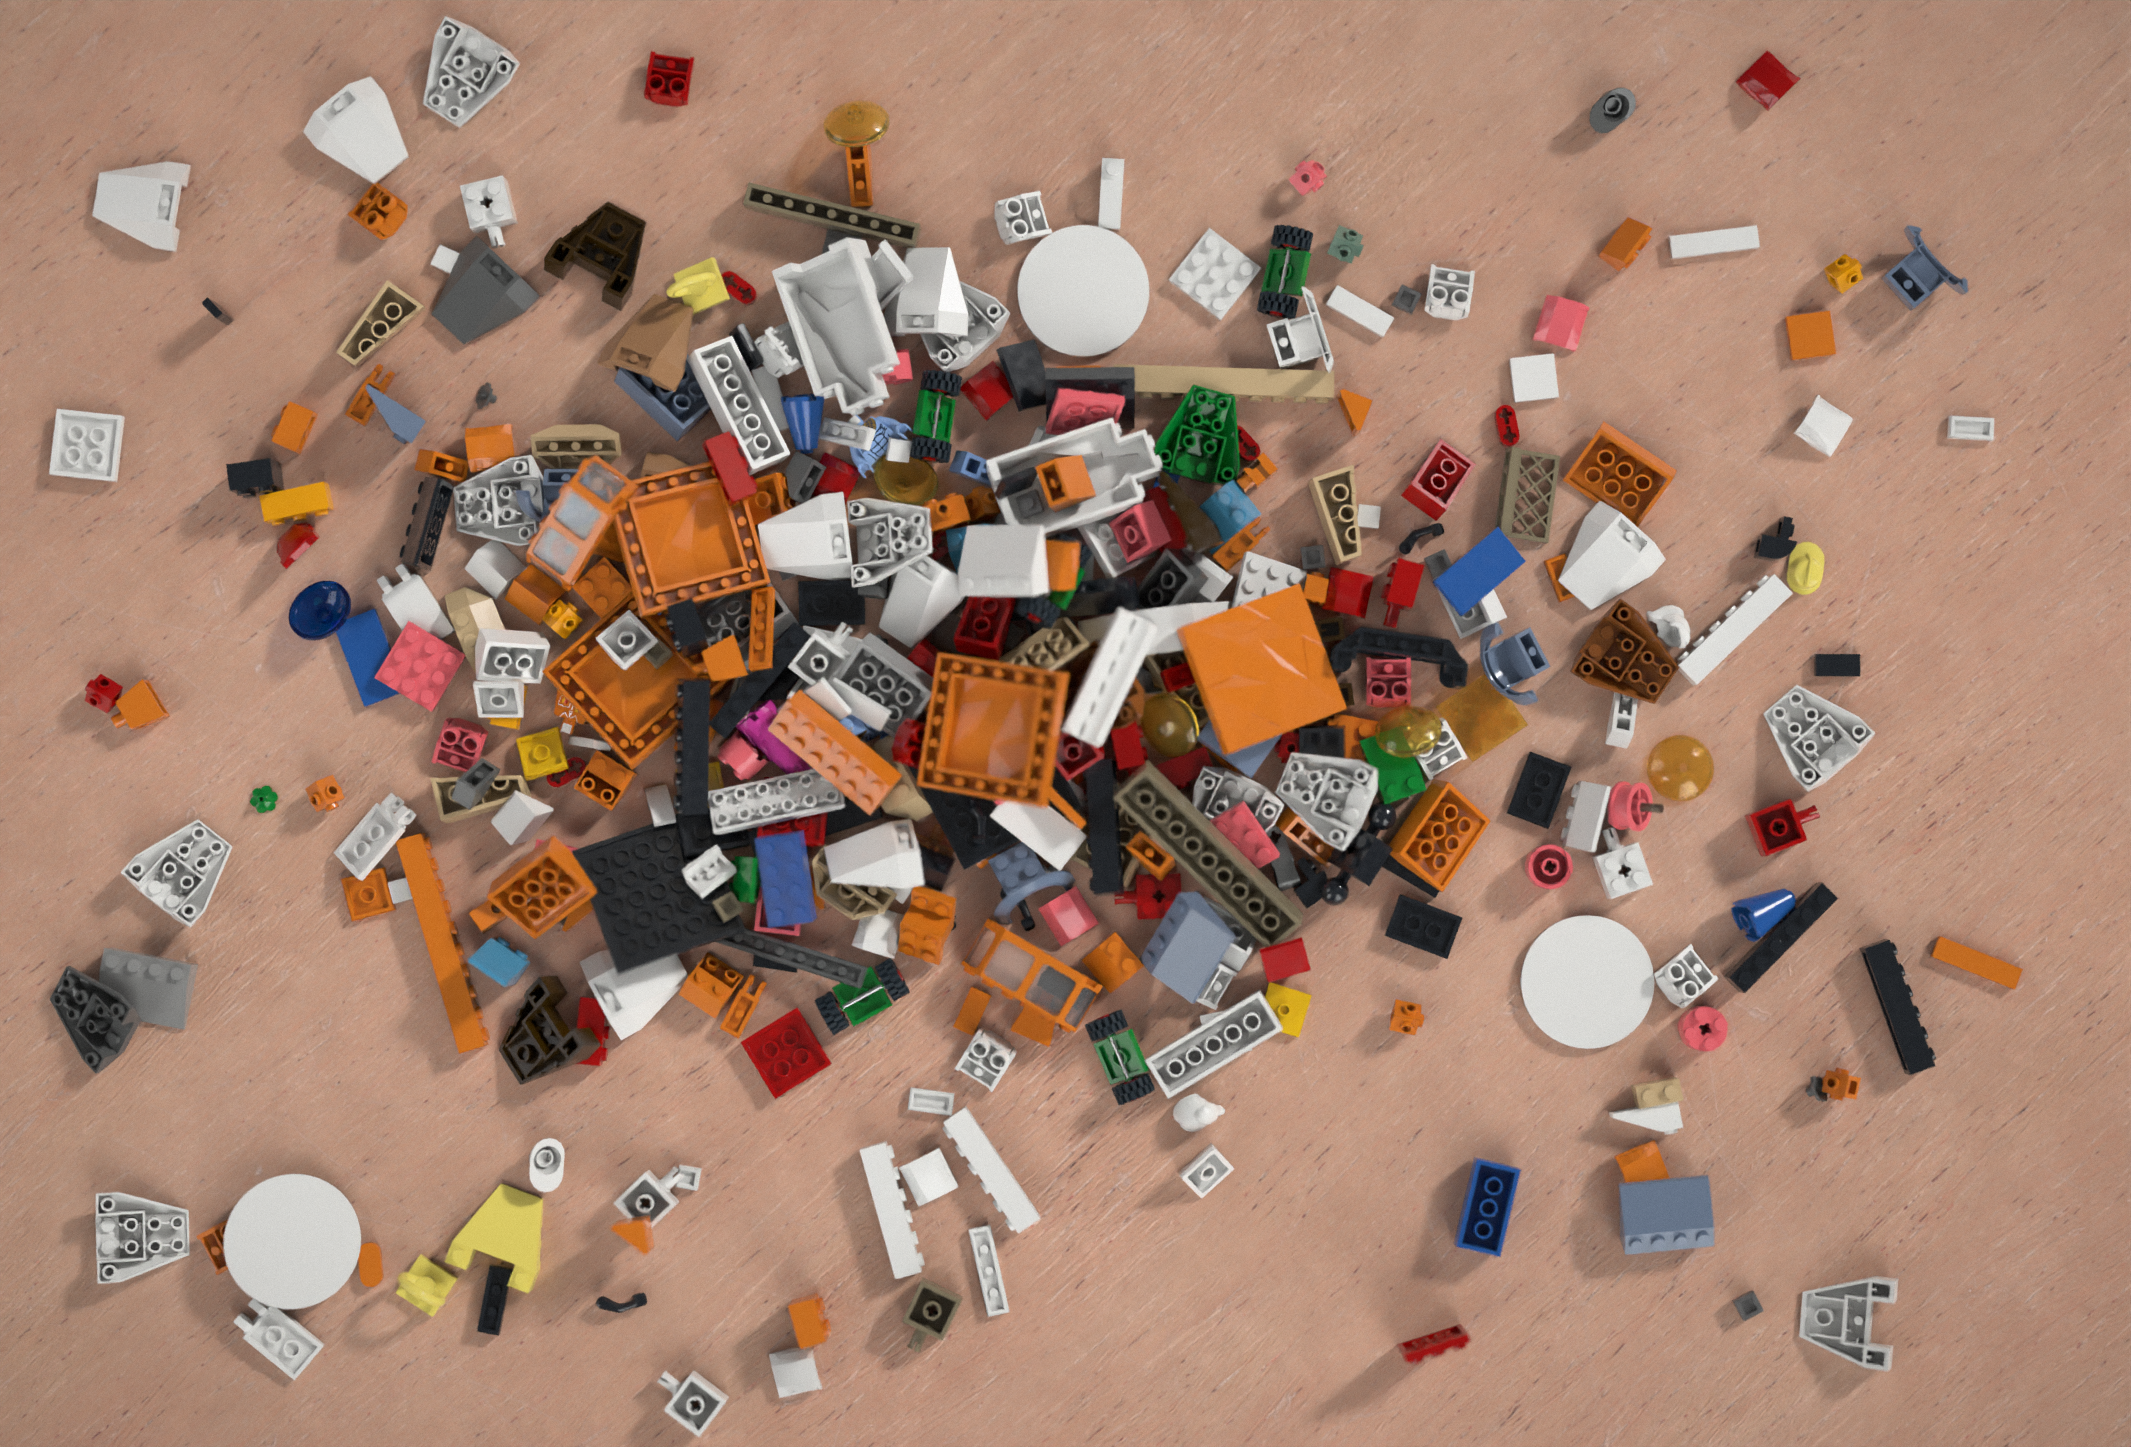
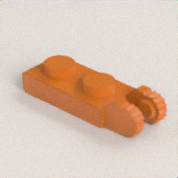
M378 364L369 378H366L345 413L347 417L366 427L377 408L365 389L366 385H370L385 395L388 390L387 387L390 386L395 376V373L390 371L386 374L381 385L375 382L383 371L381 364Z
M1257 517L1231 538L1212 556L1226 572L1243 558L1246 551L1250 552L1259 544V540L1271 530L1267 526L1256 537L1251 534L1250 530L1256 527L1262 520L1260 517Z
M752 974L748 977L743 988L739 990L719 1028L738 1039L760 1001L759 998L767 985L765 981H762L754 996L747 991L752 986L755 978Z

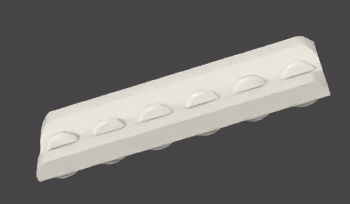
M1118 607L1060 727L1061 730L1098 748L1103 744L1157 632L1156 625Z
M815 769L708 791V802L714 834H725L845 807L843 793Z

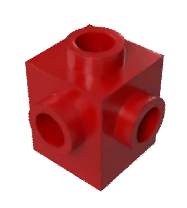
M100 674L95 680L91 679L85 687V691H87L85 701L108 714L116 706V701L121 698L123 686Z
M1285 732L1275 744L1274 752L1278 753L1277 758L1281 759V763L1287 764L1291 755L1287 750L1288 745L1293 746V752L1300 753L1299 734Z

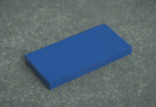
M1497 527L1436 578L1433 583L1461 617L1526 561L1499 527Z
M376 609L333 624L364 707L401 694L374 678L391 651Z

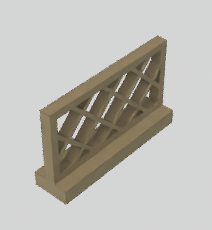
M1510 447L1505 450L1495 528L1499 527L1506 537L1541 543L1549 542L1560 456L1522 450L1516 447ZM1522 455L1529 456L1534 463L1527 470L1521 464ZM1545 459L1553 460L1552 470L1548 473L1540 465ZM1537 467L1543 477L1534 483L1528 472ZM1525 476L1531 486L1522 492L1518 486V480ZM1544 479L1550 485L1549 492L1545 495L1537 487ZM1532 488L1540 497L1533 504L1524 495ZM1521 497L1528 508L1519 514L1515 508V501ZM1543 501L1547 511L1540 517L1534 506ZM1529 510L1537 519L1530 526L1522 518V515ZM1517 519L1525 528L1519 534L1511 532L1512 523ZM1538 523L1544 528L1543 538L1536 537L1531 530Z

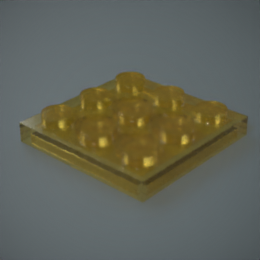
M1486 674L1435 707L1441 717L1447 721L1472 762L1528 726L1514 703L1494 688Z

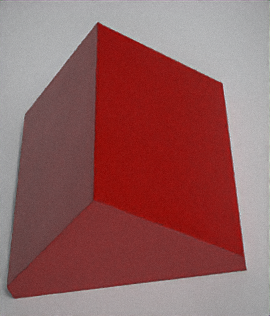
M1302 937L1259 949L1263 971L1268 982L1311 970Z

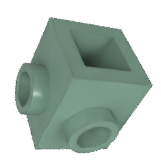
M1339 225L1327 254L1351 264L1354 256L1359 257L1364 245L1360 244L1363 235L1353 229H1347Z

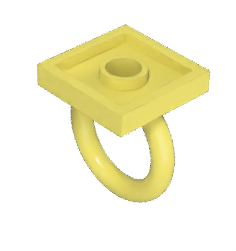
M712 257L673 274L676 282L670 285L666 291L669 297H682L684 305L694 309L693 315L730 299L716 260Z
M421 1254L409 1272H402L398 1275V1281L401 1285L395 1293L433 1317L439 1307L445 1303V1298L458 1278Z

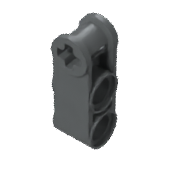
M1272 827L1266 832L1268 837L1271 836V831L1280 836L1277 838L1276 843L1271 840L1280 852V857L1270 862L1278 889L1284 891L1300 886V878L1294 866L1293 856L1285 835L1279 828Z

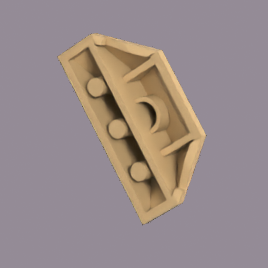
M601 424L554 425L532 434L530 437L532 456L552 469H578L584 459L589 460L594 455H597L610 465L621 456L620 434ZM595 464L590 472H602L603 469Z
M464 587L446 594L445 600L448 614L464 654L476 674L475 645L479 629L505 630L493 598Z
M888 735L875 742L872 750L903 776L881 806L885 813L918 821L933 813L920 787L916 786L917 781L909 766L893 761L891 748L894 738Z
M824 847L821 848L812 860L816 895L852 920L885 913L897 897V894L887 887L832 883Z

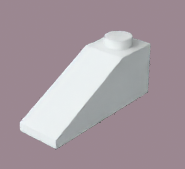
M1102 158L1098 227L1120 230L1124 159Z
M1614 692L1605 744L1627 749L1634 735L1638 699Z
M1678 1102L1642 1109L1633 1107L1609 1112V1116L1614 1119L1660 1132L1664 1131L1665 1135L1677 1133V1129L1683 1128Z

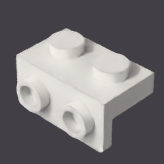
M715 845L711 849L706 850L695 861L689 863L682 870L686 883L703 898L737 873V870L722 855L720 848Z

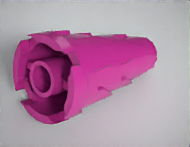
M771 699L762 703L754 712H750L736 725V728L754 747H758L785 774L788 775L811 769L807 762L768 730L778 715L776 712L777 708Z

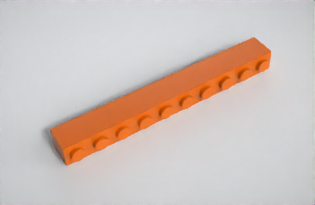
M420 833L397 840L396 845L458 1052L460 1054L489 1045L487 1040H490V1035L487 1027H483L481 1021L484 1018L483 1012L475 1001L477 997L476 988L469 981V976H471L470 968L463 961L464 948L462 943L457 941L456 934H458V928L455 921H451L449 914L452 912L449 900H445L443 894L445 885L437 874L439 865L437 859L432 857L430 849H433L429 836L426 837L425 833Z

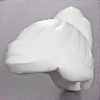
M1667 605L1655 611L1646 612L1648 621L1656 623L1658 629L1657 637L1661 638L1669 647L1685 648L1689 644L1690 627L1684 618V612L1681 608Z
M1191 1094L1176 1103L1173 1116L1174 1120L1184 1130L1194 1132L1216 1121L1218 1116L1225 1113V1109L1220 1105L1209 1103L1198 1094Z

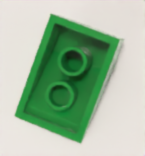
M1401 727L1359 741L1366 764L1377 769L1378 789L1376 794L1379 802L1388 804L1427 790L1419 766Z
M735 856V860H731V863L735 866L737 873L733 876V883H729L730 891L733 892L739 902L757 903L759 886H762L758 858Z

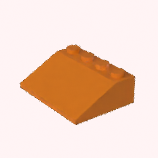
M1603 421L1563 481L1594 502L1602 501L1621 512L1638 527L1674 479L1677 470Z
M1433 779L1388 845L1393 848L1390 855L1434 888L1443 892L1491 820L1449 782Z
M552 835L492 881L487 898L531 937L536 939L594 896L597 890L570 850Z

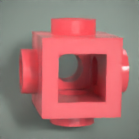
M1304 160L1295 168L1296 173L1288 180L1304 196L1312 190L1314 193L1324 185L1322 181L1327 175L1324 173V167L1319 162L1314 160L1305 162Z

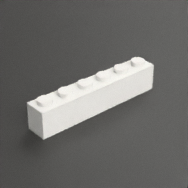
M1775 574L1769 577L1767 575L1763 576L1756 583L1759 586L1753 592L1749 590L1741 597L1743 602L1738 607L1733 605L1725 613L1727 617L1721 623L1719 620L1716 621L1709 628L1710 633L1705 638L1701 636L1693 643L1695 648L1689 653L1685 651L1677 658L1679 662L1677 664L1679 666L1678 671L1693 686L1703 680L1793 594Z
M965 1106L944 1120L945 1126L942 1129L949 1139L953 1137L957 1142L956 1150L961 1157H967L970 1162L968 1167L973 1175L978 1174L982 1179L981 1187L986 1194H992L995 1199L993 1204L998 1212L1003 1211L1007 1216L1005 1222L1011 1231L1016 1230L1019 1234L1041 1218L1040 1214L968 1108Z
M887 1141L863 1147L860 1149V1154L895 1279L920 1273L922 1271L921 1266H924L925 1263L922 1253H918L916 1249V1244H919L916 1231H911L910 1223L913 1222L910 1209H905L904 1201H907L904 1188L900 1189L898 1180L901 1179L898 1166H893L892 1158H895L892 1145L888 1146Z

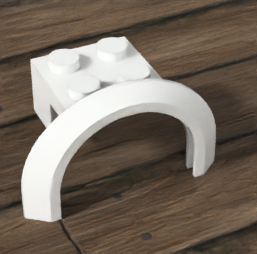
M1303 286L1301 288L1310 314L1291 320L1285 318L1267 324V328L1280 369H1286L1323 357L1329 374L1331 373L1334 360L1313 293Z

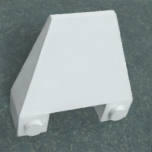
M1873 1276L1804 1291L1802 1294L1799 1337L1864 1368L1889 1371L1892 1368L1893 1346L1871 1343L1874 1301L1894 1304L1897 1301L1898 1279Z

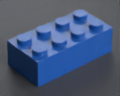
M804 830L759 836L755 839L768 928L813 922L817 916Z
M1474 1157L1454 1239V1244L1457 1247L1497 1257L1501 1256L1521 1169Z

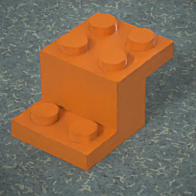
M914 886L911 894V904L900 923L898 951L928 963L940 965L943 958L944 944L954 927L957 898L923 886Z

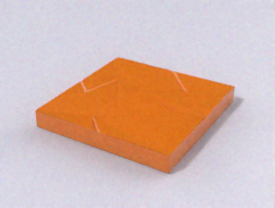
M709 462L631 480L639 487L633 496L629 495L625 506L619 510L614 518L613 524L640 618L668 611L667 606L690 598L696 604L769 585V575L747 499L729 506ZM622 483L605 487L604 491H606L607 502H611L620 490L625 487Z
M1300 583L1176 629L1223 755L1233 753L1347 709Z
M633 592L542 671L544 676L632 770L674 734L675 729H678V720L675 719L674 713L675 707L678 706V698L675 696V685L678 684V678L708 679L710 681V701L732 682L731 679L712 682L709 673L696 677L692 665L704 661L702 653L684 658L682 652L678 653L672 635L676 633L670 632L665 614L669 612L665 611L661 615L653 614L640 618ZM630 610L655 638L658 637L672 651L673 656L658 669L642 656L624 671L612 661L595 638Z
M938 652L916 786L1047 808L1069 673Z

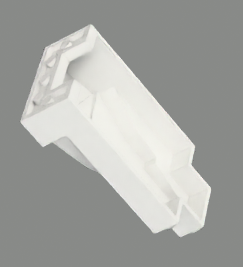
M847 237L829 245L830 251L801 264H786L773 270L772 274L814 395L823 396L824 399L836 395L842 413H851L852 416L863 413L864 408L880 406L883 404V400L890 398L882 375L894 371L893 367L899 365L900 362L877 299V292L880 290V286L866 240Z
M1112 417L986 460V473L995 494L1000 480L1031 467L1036 469L1035 466L1055 458L1082 455L1096 493L1094 498L1055 513L1049 507L1037 474L1030 488L1000 500L996 497L1005 525H1043L1044 539L1141 504L1143 502L1142 497H1145V492L1142 485L1137 483L1159 476L1158 472H1160V468H1163L1160 456H1155L1153 448L1155 443L1152 435H1147L1144 429L1120 438L1122 436L1119 423L1115 424ZM1036 489L1039 492L1045 511L1023 519L1015 497Z

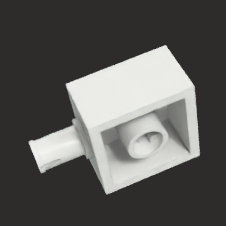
M502 175L461 185L460 189L470 229L474 233L488 230L492 249L498 248V245L500 247L505 246L501 227L517 223L507 180ZM491 201L492 203H490V207L486 208L485 205L487 204V202Z
M841 622L831 637L817 629L788 668L810 685L821 678H824L830 685L831 681L838 676L852 655L842 648L843 642L853 632L852 628L848 627L842 633L847 624ZM820 657L823 658V663L821 665H818V659Z
M1614 827L1602 830L1608 850L1605 853L1593 856V860L1607 899H1613L1653 885L1639 842L1624 846L1621 845ZM1621 865L1627 868L1625 876L1618 873L1621 870Z
M674 1166L660 1180L648 1170L613 1204L627 1218L650 1215L651 1227L653 1228L679 1203L670 1189L684 1175L682 1172H679L673 1177L679 1170ZM649 1198L651 1200L650 1206H643L644 1199Z
M694 1370L685 1382L682 1381V1383L667 1373V1371L657 1381V1383H660L673 1393V1398L664 1411L698 1437L701 1436L729 1398ZM699 1400L700 1404L695 1408L693 1406L694 1401Z

